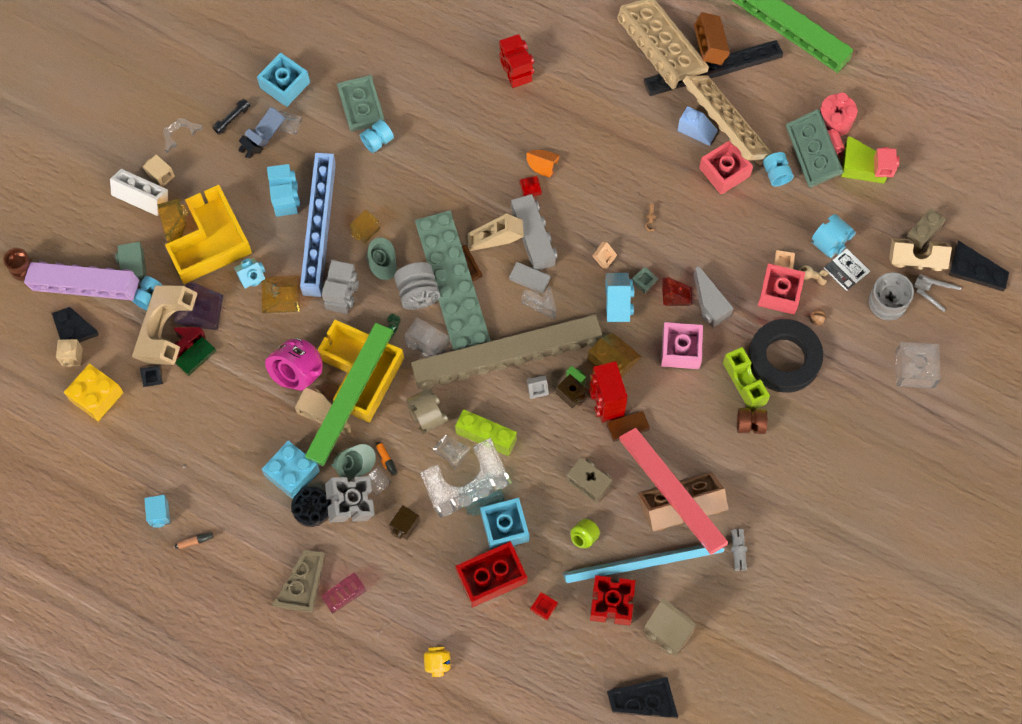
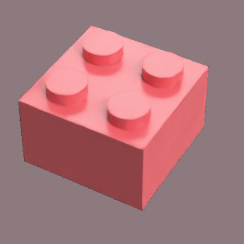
M730 140L703 156L699 167L721 195L749 178L753 169V165L741 156V151Z
M768 263L758 306L795 315L805 272Z

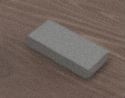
M516 262L509 276L510 281L541 294L544 293L551 279L550 275L519 262Z

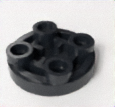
M303 487L292 500L291 512L295 520L306 527L319 526L329 517L328 506L331 505V501L327 499L326 493L316 487Z

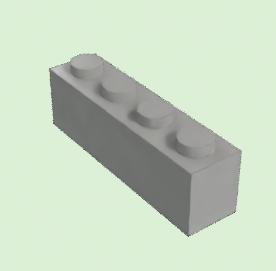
M532 194L511 200L513 216L523 220L524 237H522V241L532 268L539 271L555 266V259L558 258L555 247H551L550 242H552L549 231H545L546 223L544 217L540 216L538 212L540 211L538 201H534Z

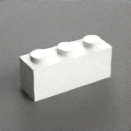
M120 169L110 179L111 195L156 216H159L168 207V189L123 169Z

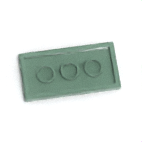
M819 109L785 124L810 188L844 173Z

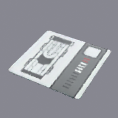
M845 249L824 267L846 291L870 272L848 249Z

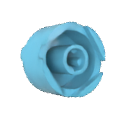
M837 214L828 218L830 222L827 224L823 223L812 237L813 241H811L813 245L830 258L836 253L839 255L846 246L844 244L847 240L850 241L856 234L853 228Z

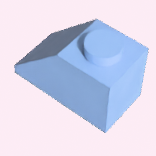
M688 106L679 120L677 130L709 146L718 132L717 128L704 113Z

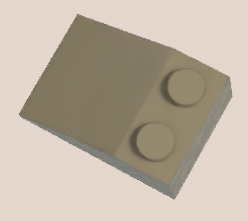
M663 598L646 623L643 631L650 641H657L666 654H673L676 657L691 638L697 624Z

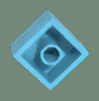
M281 52L257 76L260 89L286 107L310 84L308 71Z
M289 440L262 468L264 476L291 499L303 487H306L320 470L317 463L306 459V454Z
M519 498L480 508L490 550L510 541L513 546L529 542V532Z

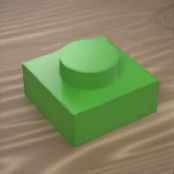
M570 366L566 371V377L571 374L584 386L586 383L584 372L579 368L575 369L573 366Z

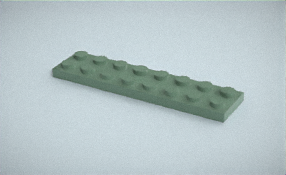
M451 211L415 220L426 261L432 266L435 275L434 281L438 285L440 292L438 301L453 351L491 342Z

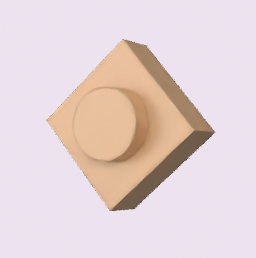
M602 242L592 256L602 268L607 269L617 254L607 242Z
M776 250L774 265L793 269L795 253Z

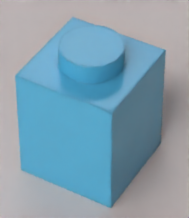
M165 495L144 498L146 521L150 526L159 528L170 523L169 503Z

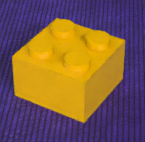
M89 363L63 393L69 401L93 419L99 421L124 392L119 384Z

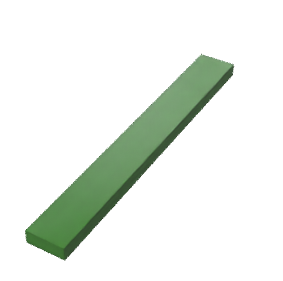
M378 323L374 324L305 455L306 459L324 466L393 334L392 329Z

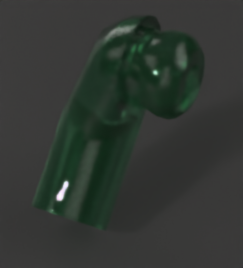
M394 313L390 314L387 318V321L390 323L387 328L393 330L391 338L398 330L401 322L400 317Z

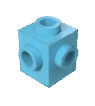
M247 258L240 265L234 267L244 288L257 286L265 279L263 273L266 271L262 263L257 262L255 258Z

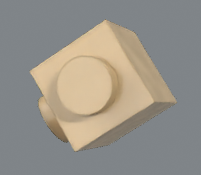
M158 155L148 159L143 166L146 175L161 187L165 186L175 177L172 168Z
M58 340L56 358L59 363L66 367L81 366L83 348L78 340Z

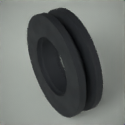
M791 319L771 321L763 325L755 333L749 347L748 358L751 361L752 374L757 380H761L765 387L773 391L790 393L802 390L813 382L823 362L822 344L815 332L801 322ZM778 340L791 341L802 349L804 364L798 370L792 372L778 370L767 359V347L772 342Z

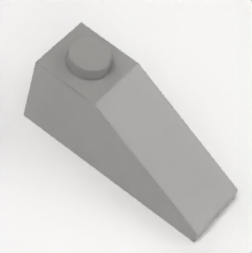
M698 266L695 268L694 279L702 317L706 323H710L714 328L732 315L733 307Z

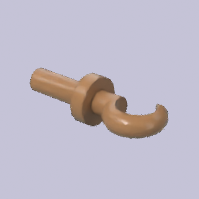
M649 204V215L646 216V219L649 221L646 222L645 229L648 232L655 230V228H647V225L652 224L653 220L656 219V216L653 215L654 204Z

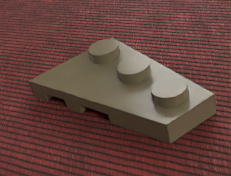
M304 550L292 570L291 576L282 587L278 598L273 602V607L313 613L325 553Z

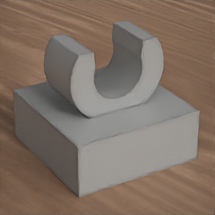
M538 375V377H529L527 379L530 399L549 395L546 376Z

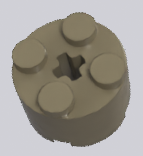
M426 389L406 399L408 402L407 406L415 423H420L421 427H419V430L422 434L448 421L444 411H441L438 406L440 401L437 395L433 394L431 389Z

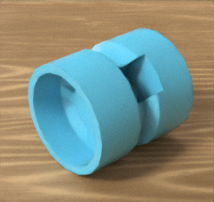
M380 119L372 125V129L367 128L360 133V138L365 147L371 153H375L382 147V144L386 145L393 140L394 135L389 126Z
M773 153L763 160L762 163L768 173L772 186H782L793 179L794 175L790 166H788L785 153Z
M145 276L139 284L140 289L136 290L134 299L131 301L147 311L155 286L163 285L154 278Z

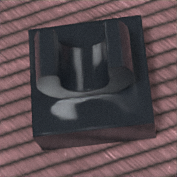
M242 135L239 139L242 145L238 151L244 153L247 149L246 158L250 159L254 153L260 154L264 149L247 136Z

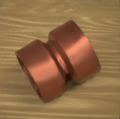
M12 248L4 255V264L15 279L24 281L32 260L24 249Z
M738 408L737 433L753 431L754 434H766L767 409L751 411L750 408Z

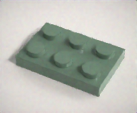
M371 75L337 83L350 132L372 127L380 119L385 122Z

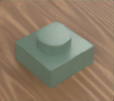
M646 267L632 278L633 283L644 294L658 283L659 280Z

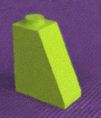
M848 137L843 154L842 169L844 173L841 174V177L885 184L887 177H875L874 155L876 151L858 140Z

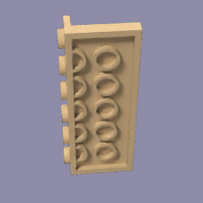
M639 0L620 7L617 18L619 23L622 24L628 35L632 37L637 46L646 55V58L650 60L672 89H675L678 81L683 80L686 76H696L708 72L709 66L702 60V57L656 0Z
M686 76L683 79L686 89L694 94L697 102L708 111L709 117L717 122L719 129L726 133L730 138V142L741 151V156L746 160H755L759 166H762L763 160L773 153L710 77Z

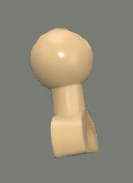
M803 265L799 269V271L805 272L804 280L813 278L820 285L826 284L827 280L822 279L821 276L826 277L829 274L828 271L816 272L809 265Z

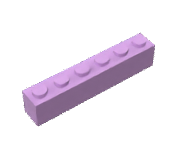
M39 261L38 263L30 262L24 283L32 291L133 300L139 279L134 275L133 271L128 269L121 271L109 267L99 269L95 266L81 267L76 264L67 266L61 263L48 264Z

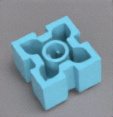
M289 164L267 167L270 196L276 217L298 214L297 207L300 206V199L297 192L298 184L294 170L291 171Z

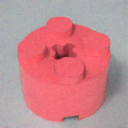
M846 93L828 96L824 99L820 108L827 130L835 129L840 136L850 131L858 113L855 102Z

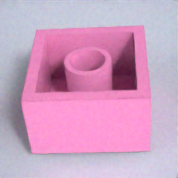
M665 322L662 334L661 367L699 369L702 361L703 325Z

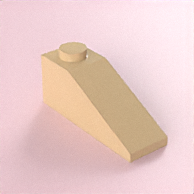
M505 214L467 233L468 249L474 251L509 244L524 237L523 220L510 214Z
M306 388L303 390L295 409L298 415L322 424L332 405L321 391L315 388ZM346 422L342 432L350 435V425Z

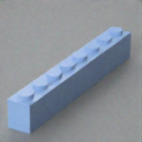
M315 153L300 283L303 296L322 297L336 168L334 154Z

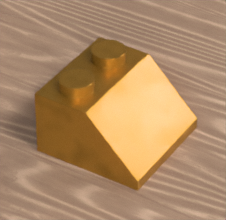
M614 333L602 337L588 351V360L595 366L616 361L621 377L641 358L640 354Z

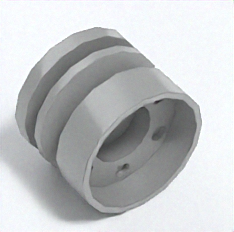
M412 263L400 268L394 274L397 289L400 291L401 303L405 309H421L434 304L440 298L437 282L434 281L435 275L429 263Z
M891 272L883 274L877 279L869 295L868 303L870 310L882 320L891 321L904 315L913 299V285L907 277L900 273Z

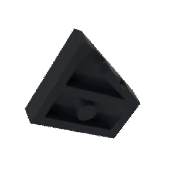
M71 307L52 313L60 340H78L80 343L99 336L97 330Z

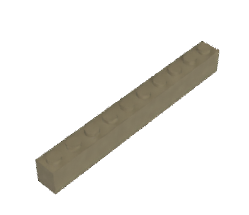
M596 315L413 361L411 362L417 389L426 390L438 384L447 385L453 380H466L476 374L485 375L492 370H504L507 366H520L527 361H539L550 355L558 356L565 351L570 350L574 352L581 349V347H593L602 338V332Z

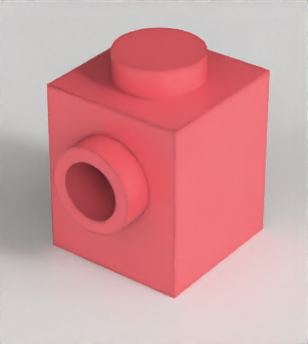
M888 147L877 148L874 155L875 177H894L897 167H899V156H896V149Z

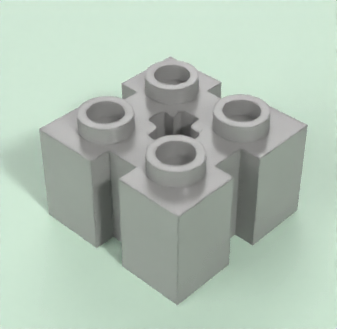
M331 261L328 278L322 291L326 310L348 314L349 308L353 307L354 297H352V294L359 287L357 272H355L353 264Z
M370 476L354 477L350 482H348L347 477L331 478L325 484L327 499H332V504L328 506L329 523L345 522L350 517H352V522L368 521L374 516L373 499L368 500L367 496L372 492Z

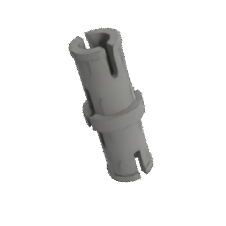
M737 529L731 530L733 541L731 553L734 554V570L740 571L741 563V569L745 571L747 570L745 554L747 547L744 542V529H739V537H737Z

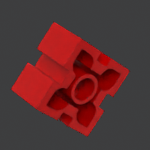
M520 34L499 40V49L501 51L499 52V60L504 71L507 73V78L512 88L532 82L534 59L532 54H528L526 51L528 50L526 41L521 39Z
M595 575L592 597H596L597 600L592 599L590 621L606 623L607 618L614 619V624L630 626L633 604H628V601L633 602L636 580L619 578V582L614 583L611 582V577ZM610 598H614L615 604L609 602Z

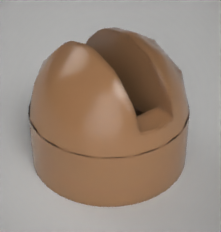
M816 309L811 313L810 321L812 324L819 326L825 322L826 314L823 310Z

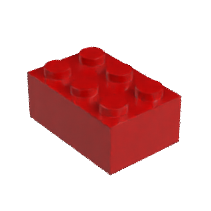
M614 361L593 367V374L590 375L589 395L591 400H595L596 406H594L596 417H600L602 423L624 417L628 396L617 362Z
M511 541L455 566L457 576L472 608L527 584L528 577Z

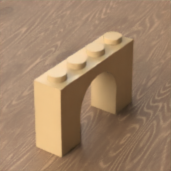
M155 286L132 357L147 364L175 365L180 346L167 340H162V329L166 320L174 312L192 311L198 293L185 286Z

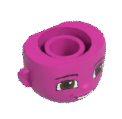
M291 338L282 343L266 358L265 366L270 377L282 387L302 391L321 375L323 361L319 351L311 343L301 338Z

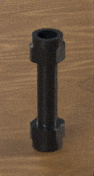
M242 99L236 103L237 107L222 121L218 120L212 128L218 135L224 133L227 130L226 126L241 112L245 113L248 110L250 104L247 100Z

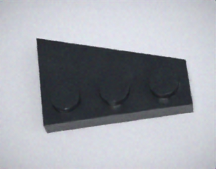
M958 240L949 276L1004 292L1010 272Z

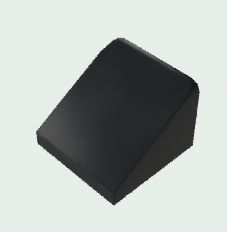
M161 364L147 365L140 368L143 387L163 384Z

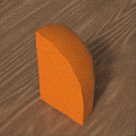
M531 150L526 153L527 162L533 171L549 178L553 175L554 163H558L560 155L545 150Z

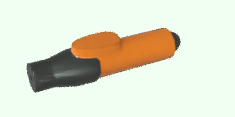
M377 442L376 448L382 457L381 462L383 466L391 472L392 476L396 475L398 472L393 460H391L383 443Z

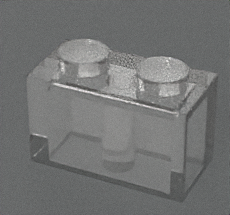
M417 317L404 335L406 345L412 350H419L426 358L442 354L449 345L448 335Z

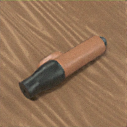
M203 533L178 541L175 544V548L183 549L201 544L214 538L213 533Z

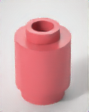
M835 129L828 130L839 157L845 151V146L840 134Z

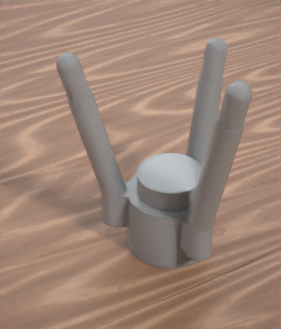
M919 274L914 285L918 289L916 293L924 296L944 312L946 309L924 291H929L932 284L961 290V287Z

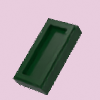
M202 336L175 361V364L189 376L213 355L216 349Z

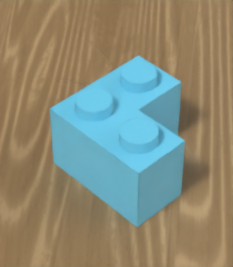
M606 273L607 322H630V315L634 314V304H630L631 297H634L633 279H629L628 273Z

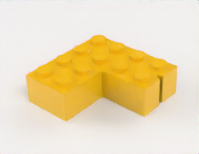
M220 185L204 191L207 204L204 203L201 193L185 199L199 230L165 244L183 284L252 254L250 245Z
M335 319L327 332L328 338L324 337L318 348L323 362L347 372L333 398V402L369 334ZM389 343L387 344L350 415L370 423L404 360L403 349Z

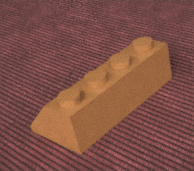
M713 472L679 481L707 516L728 510L725 488ZM658 488L638 493L645 518L653 532L685 523Z

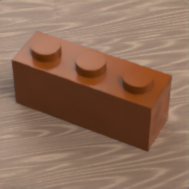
M701 12L694 23L702 60L722 65L725 59L729 57L730 49L721 18L717 15Z

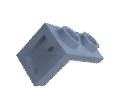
M271 107L256 128L248 129L245 135L258 146L265 147L284 122L285 117L275 108Z

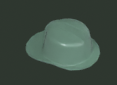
M381 237L372 240L366 254L370 270L379 279L390 280L397 271L395 249L392 243Z
M359 444L339 451L331 466L335 468L340 477H347V480H351L354 477L368 473L374 467L376 454L369 445Z

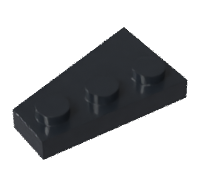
M668 677L607 691L612 713L678 719Z

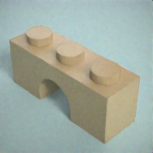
M892 238L889 260L893 266L903 268L905 265H908L915 269L930 267L935 271L949 268L952 250L949 243L930 241L928 250L918 255L913 253L914 243L911 239Z

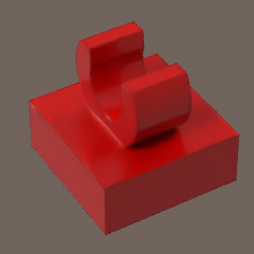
M538 176L520 179L523 197L531 194L533 197L542 195Z
M540 592L530 611L548 621L558 602Z

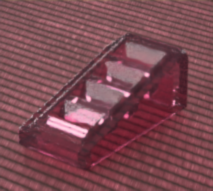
M354 572L321 597L333 614L365 593L366 588ZM352 582L357 586L356 590L351 586ZM346 586L351 592V594L347 595V593L343 589ZM338 591H340L344 597L342 601L337 595ZM332 595L338 603L335 606L329 598Z

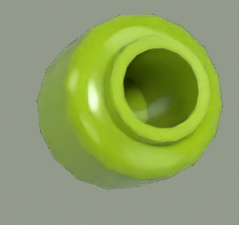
M582 519L571 529V540L579 548H589L599 539L600 530L592 520Z

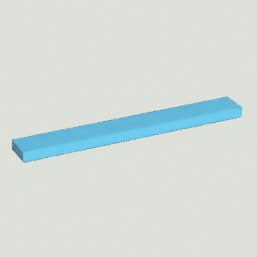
M697 545L563 572L566 583L595 578V575L606 576L710 554L703 545ZM724 547L713 554L722 553Z

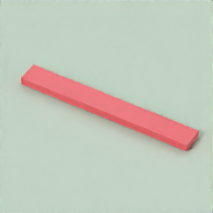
M637 428L619 437L621 443L711 555L727 546L728 541Z

